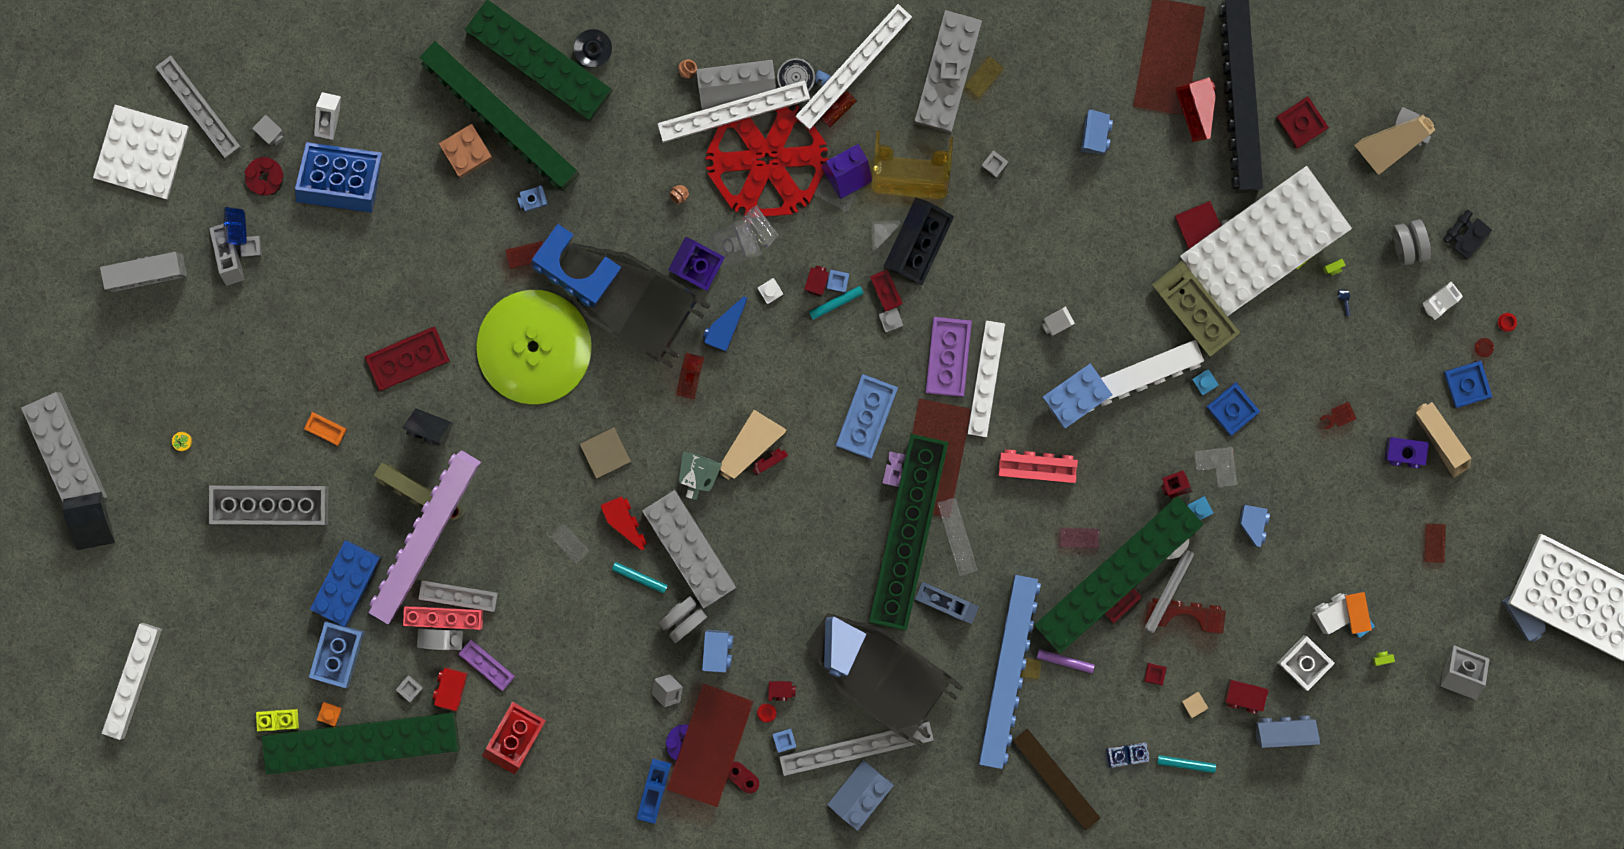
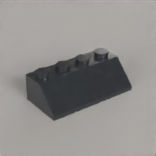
M915 197L883 267L923 285L954 216L931 202Z

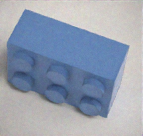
M1090 363L1041 398L1063 429H1065L1113 394Z
M330 621L324 622L309 678L348 688L365 631L347 626L344 627Z
M705 631L702 671L726 672L727 668L731 667L732 655H728V652L733 647V636L730 635V631Z

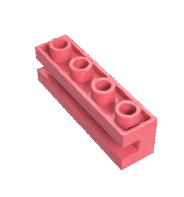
M1005 449V453H1000L998 476L1076 483L1078 460H1073L1074 456L1070 455L1054 458V454L1043 453V457L1035 456V452L1024 451V455L1016 454V450Z
M404 606L403 626L481 630L483 629V610Z

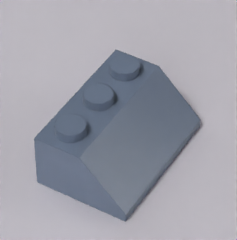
M1310 715L1299 716L1298 720H1291V717H1279L1280 721H1272V718H1260V722H1255L1257 745L1262 748L1320 744L1316 720L1310 719Z
M863 760L827 805L858 831L894 784Z

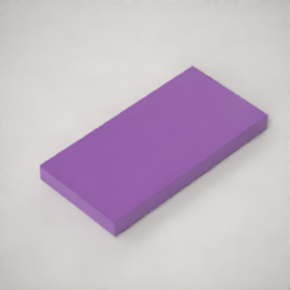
M933 317L926 393L964 397L972 321Z

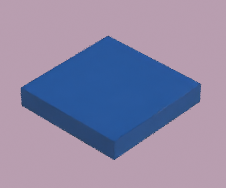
M1482 361L1444 372L1454 408L1492 397Z
M1236 382L1206 406L1230 436L1260 412Z

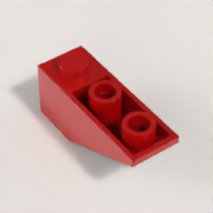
M621 496L600 505L608 524L639 549L644 550V545L647 543L643 534L639 535L636 529L639 527L636 517H631L629 510L632 508L628 499H624Z

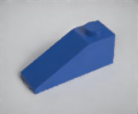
M743 296L717 319L710 328H706L703 338L706 339L705 344L725 352L727 351L747 302V297Z

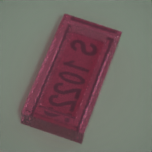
M1060 528V547L1099 548V529Z

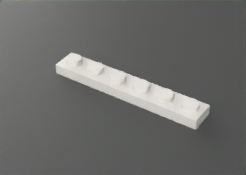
M986 321L968 428V434L987 437L1004 334V323Z

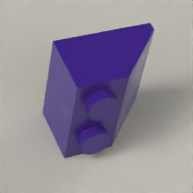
M859 144L827 160L821 166L840 199L873 182L868 160Z
M685 237L668 271L707 291L725 257Z

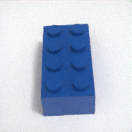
M345 540L310 610L344 627L348 626L382 557Z

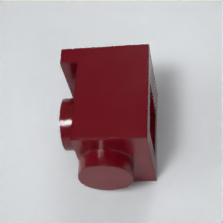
M1184 470L1162 478L1164 484L1161 485L1164 495H1168L1170 499L1193 492ZM1175 484L1180 485L1179 488L1173 489Z
M769 681L768 701H772L773 697H776V701H788V698L796 697V686H792V681Z

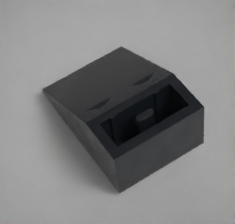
M415 408L402 429L407 430L406 434L420 439L425 437V442L439 446L440 443H446L453 422Z

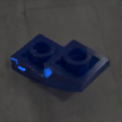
M225 207L224 227H226V243L245 245L247 233L244 209Z
M1147 742L1106 748L1109 768L1150 761Z

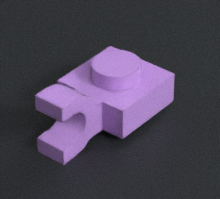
M889 452L891 465L886 466L883 479L884 484L899 487L903 470L901 467L906 455Z

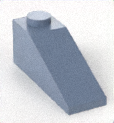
M922 582L915 600L972 624L979 609V606L924 582Z

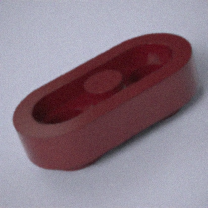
M778 448L770 453L771 458L765 461L762 458L754 463L755 468L752 470L755 475H759L788 457L789 455L786 450L781 451Z
M733 761L727 765V777L746 793H754L758 790L760 785L758 777L741 762ZM733 768L739 769V773L737 775H734L732 773ZM751 780L754 785L747 787L746 782Z

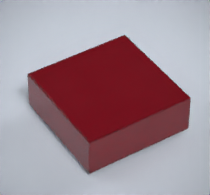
M1147 663L1144 682L1163 686L1167 667Z

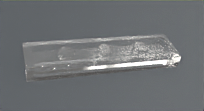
M956 497L938 502V508L959 576L978 571Z

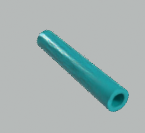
M858 286L809 311V314L814 320L864 293L861 287Z
M615 562L612 571L664 594L668 585L620 563Z
M1158 755V765L1215 773L1216 764Z

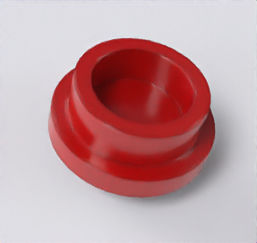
M1504 313L1499 316L1497 324L1502 331L1510 332L1516 328L1517 319L1511 313Z
M762 704L757 710V716L760 721L769 723L775 719L776 709L771 704Z

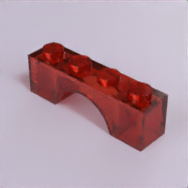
M1152 598V602L1147 601L1145 624H1147L1159 599ZM1172 600L1158 626L1166 627L1174 616L1190 614L1198 620L1202 631L1223 634L1226 611L1221 610V606L1217 605L1202 608L1200 603H1191L1190 606H1185L1183 601Z

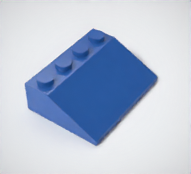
M306 142L295 186L296 202L372 213L382 153Z

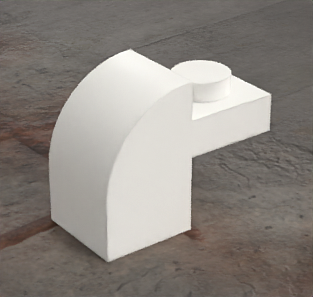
M1450 282L1423 303L1426 313L1436 320L1463 296L1455 285Z

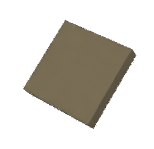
M615 427L580 444L596 479L631 462Z

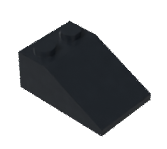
M102 492L63 499L62 511L77 550L115 543Z

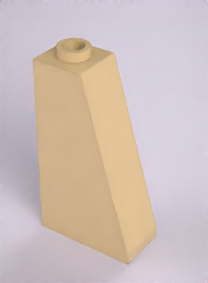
M1421 115L1362 138L1354 146L1379 175L1436 129L1429 118Z
M1431 402L1428 405L1425 403L1418 407L1416 419L1453 478L1469 469L1471 465L1470 455L1435 405Z
M753 410L723 459L720 475L728 480L731 477L735 479L783 436L787 430Z

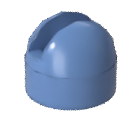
M818 70L815 81L818 84L822 80L821 86H823L832 76Z

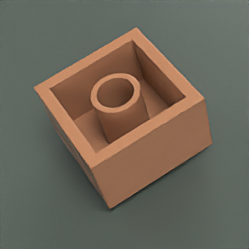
M473 124L439 143L460 178L493 160L492 155Z

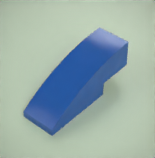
M657 759L652 760L637 819L656 823L671 763Z

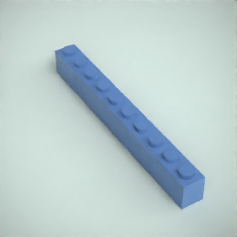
M1014 575L979 759L980 765L1000 769L1003 768V765H1007L1008 754L1005 752L1006 747L1011 745L1012 735L1009 734L1010 727H1014L1016 716H1013V710L1018 707L1019 697L1016 694L1017 689H1021L1023 678H1020L1021 670H1025L1026 659H1023L1024 652L1029 650L1030 640H1027L1028 632L1032 633L1034 621L1030 620L1032 613L1035 614L1037 602H1034L1035 594L1039 595L1041 586L1038 583V579Z

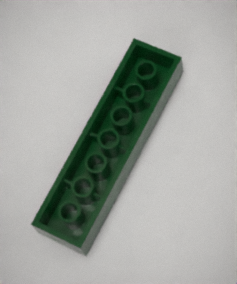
M489 0L484 2L465 28L466 33L589 122H591L613 92L609 86Z

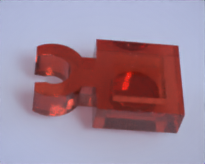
M1349 401L1331 409V416L1323 415L1319 418L1320 420H1329V425L1324 427L1325 430L1332 428L1334 423H1337L1338 427L1357 419Z

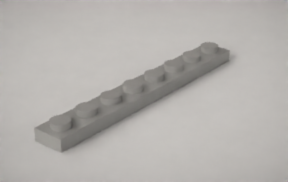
M927 721L780 756L779 758L783 774L786 776L933 741L930 723Z

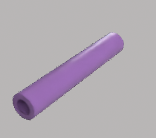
M1041 649L1038 650L1037 659L1091 674L1095 666L1094 664Z

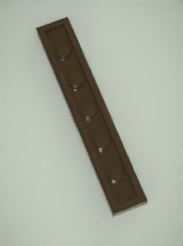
M1028 728L1013 739V742L1085 830L1101 819Z

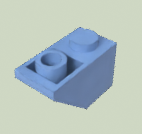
M1242 505L1239 524L1253 545L1261 547V543H1265L1266 532L1263 531L1265 524L1268 525L1270 514L1267 513L1265 508Z

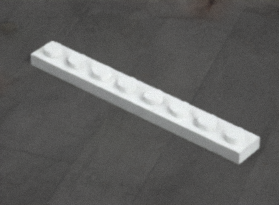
M897 4L795 118L810 130L908 23L912 16Z
M804 80L660 122L658 127L664 143L810 100V96Z

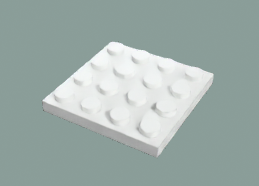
M115 105L93 178L168 200L189 126Z

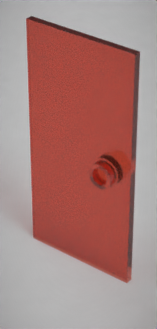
M1152 0L1134 107L1184 115L1175 88L1190 83L1193 80L1205 7L1170 0Z
M919 398L912 434L949 442L933 515L950 518L972 409Z
M703 683L667 790L718 807L754 701Z

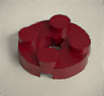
M260 157L253 160L245 169V182L254 193L268 196L280 189L284 179V172L278 162L269 157ZM261 172L269 173L266 182L263 179H259Z

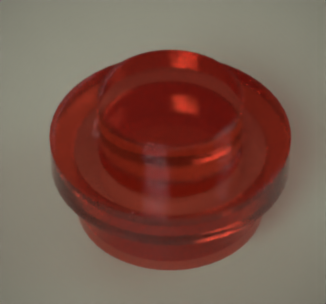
M1481 338L1475 343V352L1480 357H1488L1494 351V344L1488 338Z

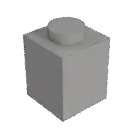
M267 115L252 128L271 146L279 144L284 138L282 135L285 132Z

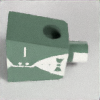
M683 452L679 482L689 486L686 497L697 500L699 490L710 491L722 463L695 453Z

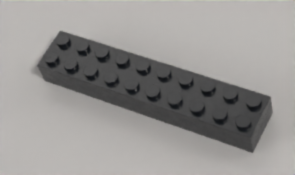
M1223 0L1220 6H1218V16L1222 18V25H1220L1219 31L1220 37L1224 39L1223 44H1221V55L1225 56L1222 70L1223 75H1226L1227 78L1226 82H1224V93L1228 94L1225 109L1230 117L1227 120V131L1231 132L1228 148L1229 151H1232L1233 155L1232 159H1230V169L1234 170L1231 186L1232 189H1235V194L1259 192L1263 189L1249 0Z

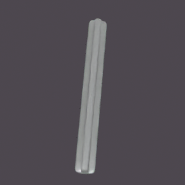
M1189 550L1184 551L1144 628L1145 631L1151 634L1155 632L1194 556L1193 552Z

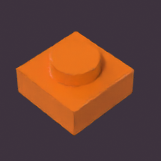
M323 702L317 720L336 726L342 708Z

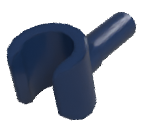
M1340 289L1338 290V300H1344L1346 316H1351L1349 308L1350 293L1347 290Z

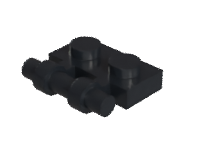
M1466 210L1463 215L1460 214L1456 224L1447 230V235L1443 238L1448 244L1452 239L1457 241L1453 249L1467 260L1492 231L1479 218H1476L1473 223L1470 222L1469 218L1473 213L1469 210ZM1463 226L1467 227V231L1460 236L1458 232Z

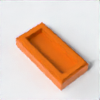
M314 412L311 413L304 427L305 430L337 446L340 445L347 430Z
M1365 592L1344 595L1352 634L1371 631Z

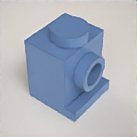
M542 186L520 192L521 197H518L520 208H524L526 212L548 206ZM531 195L535 197L533 202L528 201V197Z

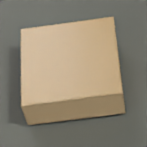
M1199 692L1182 701L1191 718L1208 709Z

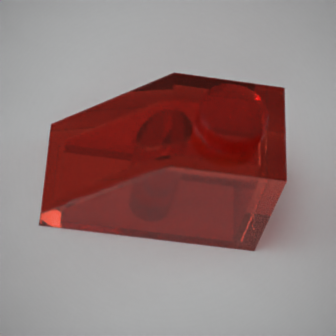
M689 353L685 354L676 393L677 396L695 400L705 357Z

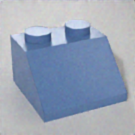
M1094 110L1087 111L1081 152L1104 155L1105 150L1109 151L1110 139H1107L1108 131L1111 132L1113 120H1109V114Z

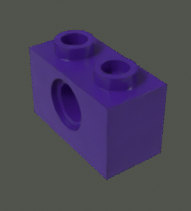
M1388 437L1384 460L1389 461V465L1401 466V463H1408V467L1420 469V465H1426L1429 442ZM1404 448L1410 450L1411 454L1408 459L1402 456Z

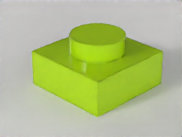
M1340 259L1323 267L1325 275L1331 273L1333 276L1342 272L1341 267L1346 265L1343 259Z
M1387 651L1376 653V657H1372L1373 665L1378 666L1395 662L1394 654H1388Z

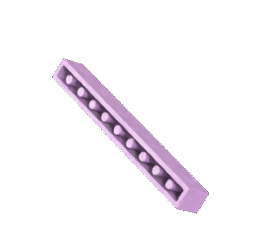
M462 450L457 455L453 454L450 458L448 471L444 470L441 474L439 487L435 486L432 490L430 503L427 501L421 510L424 514L415 521L413 528H415L412 534L409 533L406 537L404 550L400 549L395 557L397 559L396 564H392L387 571L389 577L386 581H382L378 588L380 591L379 595H375L369 604L372 606L369 613L386 624H389L396 616L481 464L479 460Z

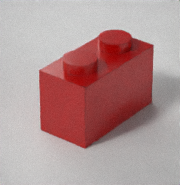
M445 667L443 671L440 670L437 679L440 685L438 689H435L432 700H435L434 705L458 711L468 673Z

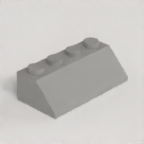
M773 60L696 69L702 110L776 89Z

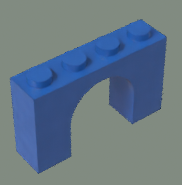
M557 224L531 260L530 265L533 266L532 269L538 274H545L551 283L561 285L567 294L577 296L583 305L594 308L619 274L621 267L605 256L594 273L587 278L574 279L566 275L560 266L559 258L572 241L574 234Z

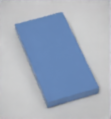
M862 374L836 446L872 459L898 387Z

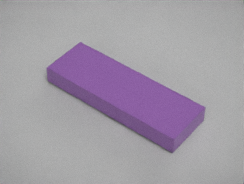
M472 639L459 653L463 659L501 691L515 677Z

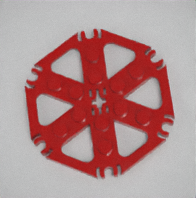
M796 106L794 111H790L788 107L775 110L777 117L766 139L751 117L718 127L706 154H714V156L706 157V160H712L714 164L711 167H706L708 171L715 169V172L707 174L731 209H733L736 203L738 204L735 212H738L739 208L744 207L746 209L745 217L748 216L749 210H752L749 218L794 215L790 207L793 208L795 213H798L797 203H802L806 207V202L802 200L803 198L810 203L824 174L821 168L823 164H820V162L829 160L828 158H822L821 153L828 151V148H819V146H827L815 126L810 130L806 127L813 137L812 145L784 148L794 125L800 122L795 118L799 111V106ZM729 127L734 128L749 151L721 152L718 146L726 129ZM765 154H769V157L778 158L769 161V164H766L765 161L757 160L764 158ZM813 166L816 169V173L808 189L800 190L785 168ZM751 170L738 195H732L721 180L723 172ZM768 179L784 200V204L779 208L761 209L757 206V201Z

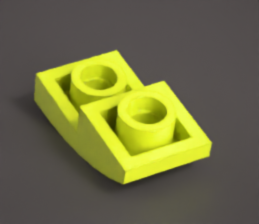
M298 709L256 712L257 731L299 728Z

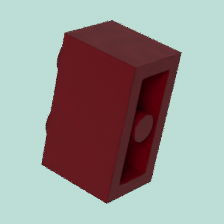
M817 265L815 268H810L804 292L823 297L829 278V272H826L827 268Z
M1229 679L1224 702L1228 703L1227 707L1239 709V706L1247 708V712L1257 714L1258 711H1264L1269 689Z

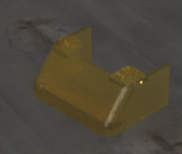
M877 130L871 185L874 192L931 199H943L947 196L952 163L953 137H949L948 151L939 150L934 152L931 160L893 157L894 151L890 146L879 145L880 131Z

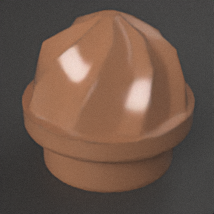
M690 59L683 60L679 63L678 73L685 79L692 78L696 74L697 65Z
M683 185L674 186L669 196L677 205L685 203L689 196L688 189Z

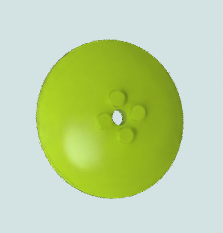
M543 290L520 291L499 301L484 318L477 337V358L487 381L503 396L524 404H545L568 394L582 380L591 358V336L581 313L565 298ZM532 341H536L539 345L536 352H530L528 349V344Z

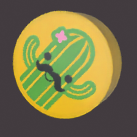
M178 432L172 438V445L176 450L186 451L192 445V438L186 432Z

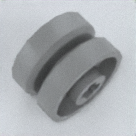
M1421 219L1410 221L1408 227L1404 223L1392 227L1396 254L1402 266L1412 265L1415 258L1419 262L1431 259L1430 242L1425 225Z
M691 596L684 602H679L666 613L667 616L658 622L663 630H668L674 624L677 628L669 634L674 643H677L707 618L701 609L692 615L689 614L696 606V602Z

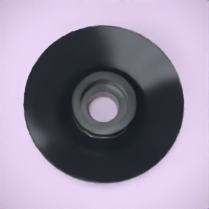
M589 29L582 32L576 38L574 53L581 64L587 67H599L609 60L612 53V43L604 32L597 29ZM596 46L597 51L592 53L590 47Z

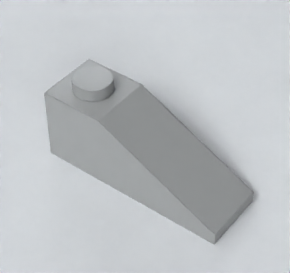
M228 222L209 228L219 274L226 286L245 280Z

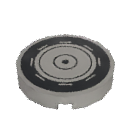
M789 59L778 70L779 87H784L805 80L809 92L815 82L814 69L804 59Z

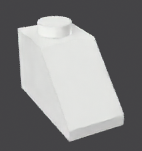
M327 93L321 94L316 105L314 136L334 139L340 112L341 96Z
M1064 307L1044 318L1042 326L1046 334L1050 333L1053 336L1075 323L1067 308Z

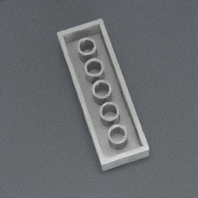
M945 10L914 124L951 134L982 20ZM942 59L961 60L960 80L940 79Z
M55 392L21 407L62 502L63 499L102 492L104 499L108 498L62 393Z
M209 486V524L328 525V486Z
M676 490L642 510L703 608L737 588Z

